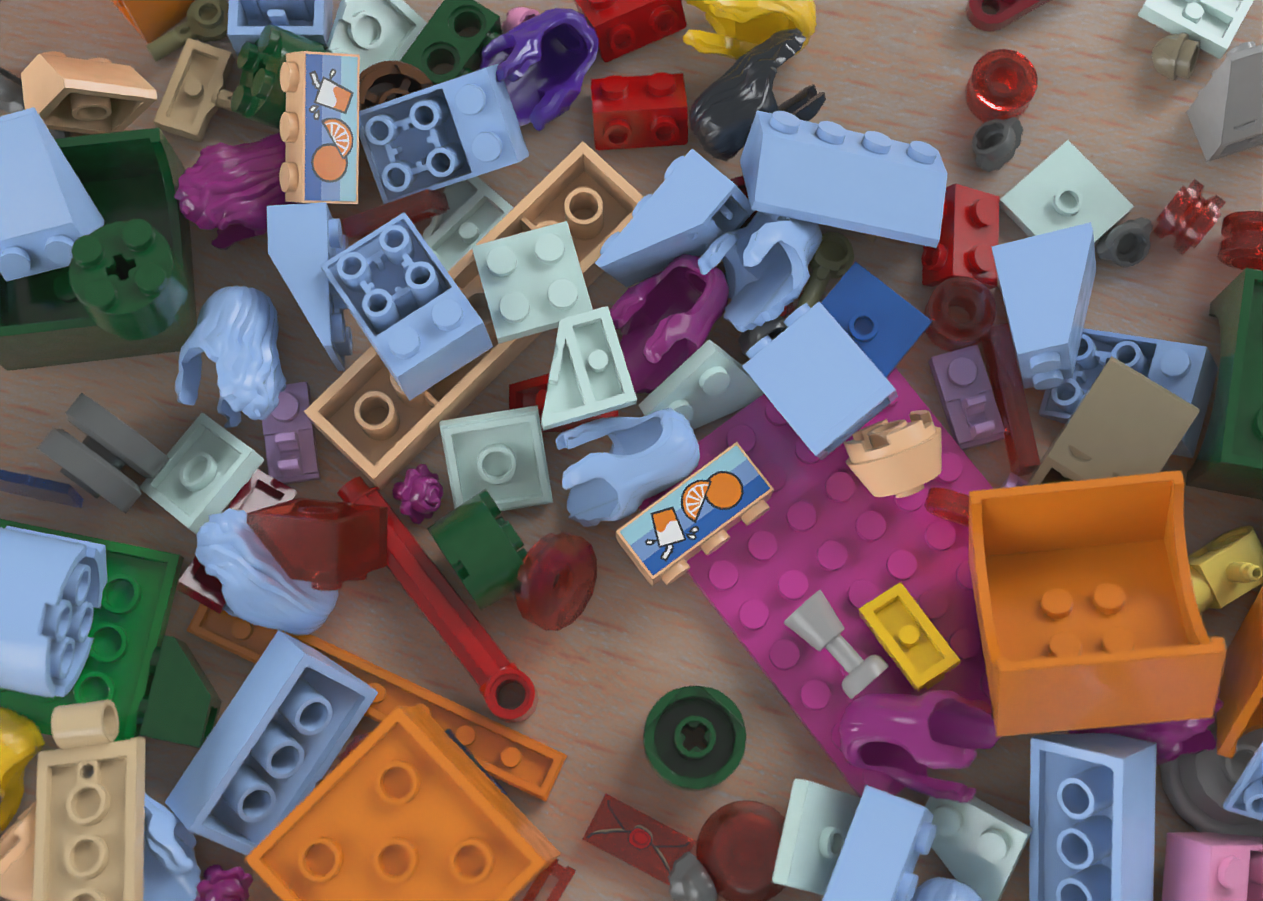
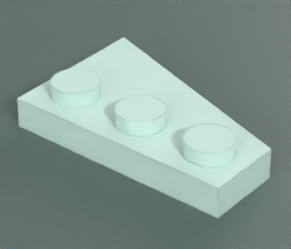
M341 0L328 39V48L325 51L329 53L360 55V74L369 66L379 62L400 61L427 22L403 0Z

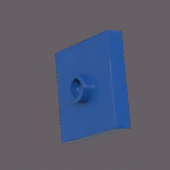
M856 261L821 302L824 308L885 378L891 374L932 323V320Z

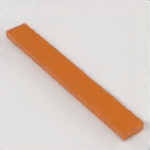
M200 603L186 631L256 664L278 630L254 625L241 618L230 616L225 610L219 614ZM284 632L316 649L379 692L364 716L381 723L398 706L422 707L484 773L547 802L568 757L566 754L314 635L297 636Z

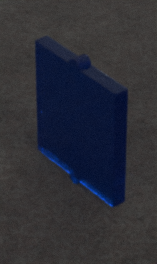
M0 469V491L36 498L42 501H50L78 508L82 507L84 499L70 484Z

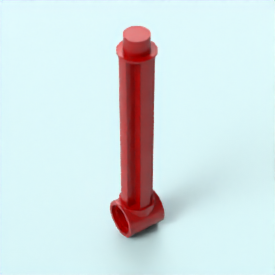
M361 476L355 477L344 484L337 492V495L346 505L343 515L348 516L479 686V692L485 698L489 710L500 720L508 723H520L528 719L534 713L538 704V692L532 680L515 663L510 662L380 494V489L378 487L369 488ZM511 683L519 684L525 689L524 702L515 709L508 710L502 708L498 697L501 689Z

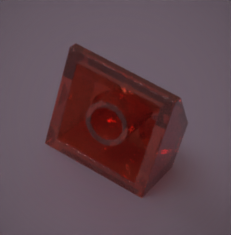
M300 497L247 513V524L290 579L311 582L312 589L321 591L339 590L342 588L343 582L365 580L369 572L387 566L388 507Z

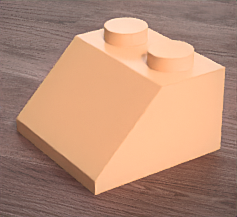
M56 51L44 52L42 54L39 53L21 73L25 109L35 107L46 127L52 130L88 134L122 132L157 100L156 90L131 66L114 64L106 58L85 60L70 58L64 53Z

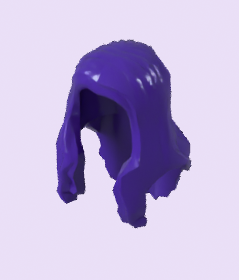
M549 9L494 38L483 49V59L478 70L498 64L496 71L497 81L501 82L504 80L519 126L532 122L536 130L542 131L545 128V124L568 111L581 92L584 76L596 60L598 37L594 28L587 23L583 14L573 9Z

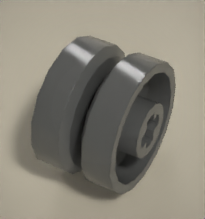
M81 393L66 411V415L71 424L87 435L84 441L81 443L65 430L53 428L37 449L63 467L60 472L92 496L98 498L101 495L121 511L127 513L142 493L139 485L120 472V470L126 464L145 478H155L170 458L119 418Z

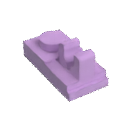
M978 345L931 357L929 360L930 369L952 437L960 448L966 450L1003 440L1005 438V429Z
M307 381L286 384V389L280 392L278 396V406L265 420H262L268 475L284 484L319 480L321 477L315 427L304 413L312 404L310 386Z

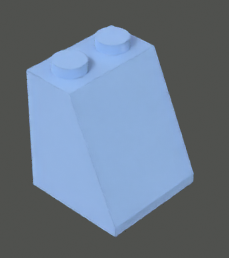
M1091 222L992 246L1000 291L1024 389L1034 387L1037 390L1052 389L1061 385L1065 379L1073 377L1096 274L1094 235Z
M818 302L812 308L805 303L791 313L784 321L788 328L774 340L767 335L753 345L746 353L750 360L742 367L812 453L823 460L851 437L852 434L857 432L898 398L896 389L824 306Z

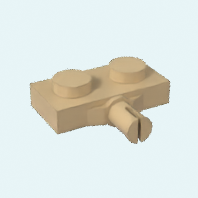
M187 38L153 120L156 127L191 140L202 142L211 117L218 109L223 108L232 111L230 106L234 92L226 90V81L235 61L232 52Z

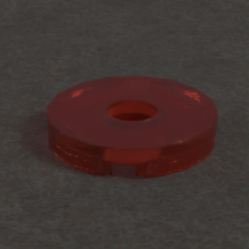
M561 531L559 534L549 533L535 543L525 556L517 580L522 581L521 594L516 592V604L523 619L545 631H559L571 625L583 613L593 595L597 579V557L592 545L582 536L568 531ZM559 573L558 582L556 586L553 588L554 580L557 574Z

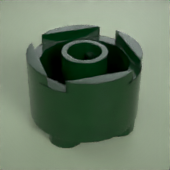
M266 25L260 38L255 43L245 42L239 52L237 67L243 71L240 83L231 99V110L241 114L244 118L280 130V119L282 114L286 112V92H283L280 85V70L282 64L286 62V53L300 51L326 52L325 50L328 47L278 26Z
M142 219L110 223L94 230L89 235L79 237L73 243L71 248L72 258L69 266L70 284L75 295L96 326L103 331L118 335L120 339L137 341L162 333L175 321L173 316L181 304L184 306L187 299V280L166 239L157 230L152 228L150 223Z
M486 489L427 528L480 610L492 605L540 573L525 548H522L524 544L508 520L505 521L502 516L495 520L502 513Z
M685 686L669 691L652 707L644 727L643 747L651 769L666 784L683 791H704L721 784L739 766L746 747V729L740 710L724 693L711 687ZM698 727L702 728L705 731L702 741L707 747L704 750L696 746L690 751L685 749L683 743L686 737L681 731L687 728L693 732Z

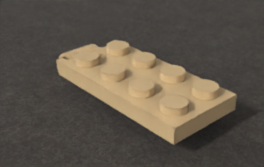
M111 700L58 706L52 714L51 729L56 744L62 749H47L38 752L33 901H143L145 739L135 737L129 740L114 742L118 734L119 719L117 709ZM94 769L93 776L89 778L90 771Z

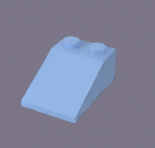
M35 107L0 116V273L7 282L70 266L73 243L79 237L89 235L94 230L104 226L105 222Z

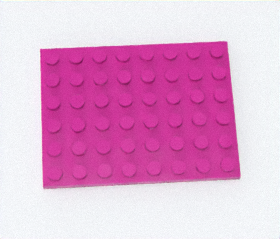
M895 368L886 379L896 389L898 398L859 430L887 419L888 423L902 419L909 423L911 422L910 412L918 410L930 411V409L897 368ZM763 394L698 442L700 452L699 463L688 477L737 442L774 489L771 498L766 502L770 509L750 525L746 526L741 520L726 531L731 538L710 555H706L701 550L686 562L690 566L687 574L858 797L862 798L866 785L895 796L906 786L885 772L862 769L848 763L840 751V723L846 707L855 699L866 694L886 693L920 696L933 690H947L957 693L968 701L979 699L991 705L969 567V491L993 489V487L930 411L935 427L941 428L942 472L936 478L925 483L923 490L913 495L896 498L895 494L874 497L846 464L849 456L844 442L823 460L819 459L812 453L768 397ZM853 436L849 437L846 441L854 440ZM684 480L645 499L638 507V510L640 512L644 511ZM899 582L904 585L960 659V664L947 672L945 679L929 689L924 687L917 691V689L913 688L859 614V608ZM820 589L845 628L841 635L860 657L865 660L871 655H879L889 665L853 699H850L842 689V681L848 673L826 648L821 651L816 650L783 623Z

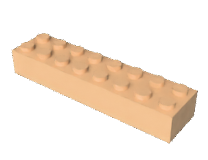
M582 141L476 245L567 221L586 288H588L604 272L595 264L601 256L600 250L603 244L612 234L621 232L633 218L632 212L635 206L644 196ZM472 249L448 273L484 322L493 344L491 349L409 401L374 347L371 346L304 411L311 423L380 491L441 433L440 421L455 419L542 333L498 344Z

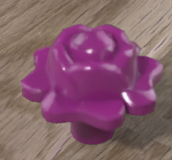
M419 464L416 469L410 468L406 471L404 482L398 481L394 484L392 495L395 500L402 501L400 513L408 515L414 524H421L424 519L432 518L434 511L440 508L444 490L439 482V475L430 472L426 464Z
M211 865L203 873L205 880L196 886L198 894L194 901H247L250 897L249 887L254 881L253 877L249 873L244 874V870L240 866L224 871L221 865Z

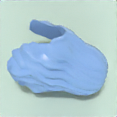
M758 211L746 227L725 232L714 240L706 252L699 258L698 265L701 274L705 275L721 259L726 270L725 277L729 286L728 298L731 299L730 304L724 308L726 311L724 319L731 322L737 331L745 332L746 330H753L757 326H762L767 321L778 318L784 311V307L799 297L810 277L807 266L822 241L821 230L818 223Z
M236 285L218 289L207 299L200 310L196 328L181 347L179 373L175 381V391L179 403L195 405L201 380V354L205 352L208 358L216 363L217 385L220 392L217 411L219 414L226 416L228 420L224 425L225 428L239 425L241 422V411L252 420H265L278 406V396L280 392L286 389L287 380L282 373L279 353L276 347L279 330L277 310L269 296L253 287L248 288Z
M671 408L658 410L643 417L600 418L563 431L556 438L558 450L563 448L569 450L605 435H608L613 442L609 453H590L563 472L562 487L570 489L567 500V510L570 513L568 518L580 522L583 527L597 526L600 521H618L630 516L637 511L645 499L687 478L698 466L700 459L699 444L689 421L685 419L683 414Z
M227 509L223 513L209 515V522H205L199 528L195 555L199 562L205 566V572L217 577L223 585L221 590L227 603L224 610L230 616L241 618L254 625L282 630L297 636L309 635L322 627L329 614L333 611L339 596L337 581L332 570L309 557L291 539L287 525L281 523L278 518L270 514L265 516L248 515L242 510Z
M146 792L144 805L143 901H194L198 894L196 886L201 882V870L196 864L195 852L193 850L197 843L193 832L189 831L174 813L152 799Z

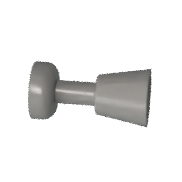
M821 589L783 622L816 650L821 651L826 648L847 671L848 675L842 681V689L850 699H853L889 667L879 655H871L863 660L843 638L841 633L845 628Z

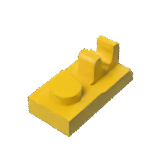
M901 582L859 608V614L864 623L915 690L919 691L924 687L927 689L931 688L945 679L947 672L960 664L958 656Z

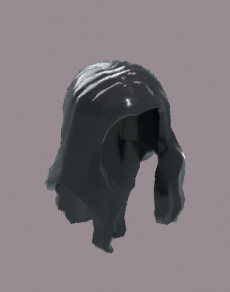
M798 28L778 31L766 41L742 55L726 73L707 87L692 104L689 110L691 130L703 147V150L712 155L713 158L727 162L735 157L746 144L757 110L772 114L775 111H785L804 121H810L817 115L826 101L825 92L817 94L814 84L804 88L779 106H777L772 91L777 68L794 56L802 48L806 39Z

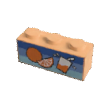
M311 51L286 53V62L282 64L280 70V85L283 92H286V112L282 114L280 119V136L282 141L286 142L285 162L282 163L279 174L280 187L285 192V202L358 204L360 55Z
M736 442L616 531V540L652 587L661 580L666 585H669L690 569L686 561L699 551L703 550L706 555H710L731 538L726 531L742 520L748 526L770 509L766 502L771 498L774 489Z

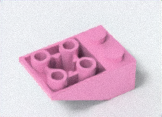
M1212 832L1167 833L1162 901H1263V837Z

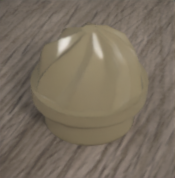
M1186 33L1172 34L1162 38L1152 50V60L1155 69L1171 80H1176L1178 76L1189 79L1197 63L1200 42L1190 40L1189 34Z

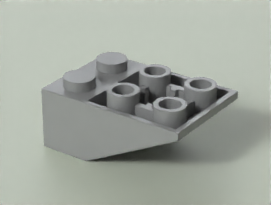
M1250 41L1242 43L1226 53V59L1218 69L1212 72V78L1198 92V97L1186 112L1207 162L1263 145V44L1256 46L1255 42Z

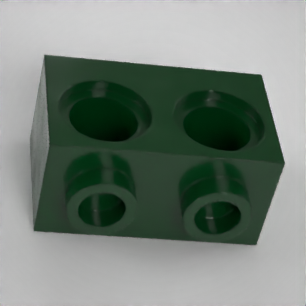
M444 0L400 61L421 70L433 85L475 72L481 66L483 49L494 38L503 34L500 16L475 0ZM469 27L480 30L478 34L469 38L458 35L463 29ZM446 63L454 66L446 74L439 75L432 72L439 64Z

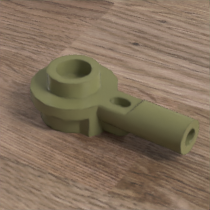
M195 0L191 3L187 11L186 22L146 45L154 60L157 62L184 46L187 38L198 39L200 42L206 43L208 41H217L227 36L229 3L226 0Z
M838 232L822 234V241L808 264L813 270L795 310L805 303L812 308L820 302L829 280L840 278L853 265V248L850 241L844 235Z

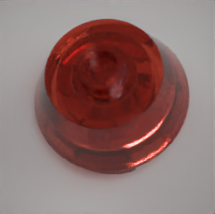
M741 800L726 804L712 813L700 830L696 844V859L707 870L717 894L728 901H767L786 887L785 885L772 882L785 818L769 805L751 800Z

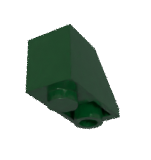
M164 635L162 646H156L151 656L149 673L154 676L149 696L144 695L139 704L137 712V724L141 725L139 735L201 748L217 723L222 701L187 644L175 637Z

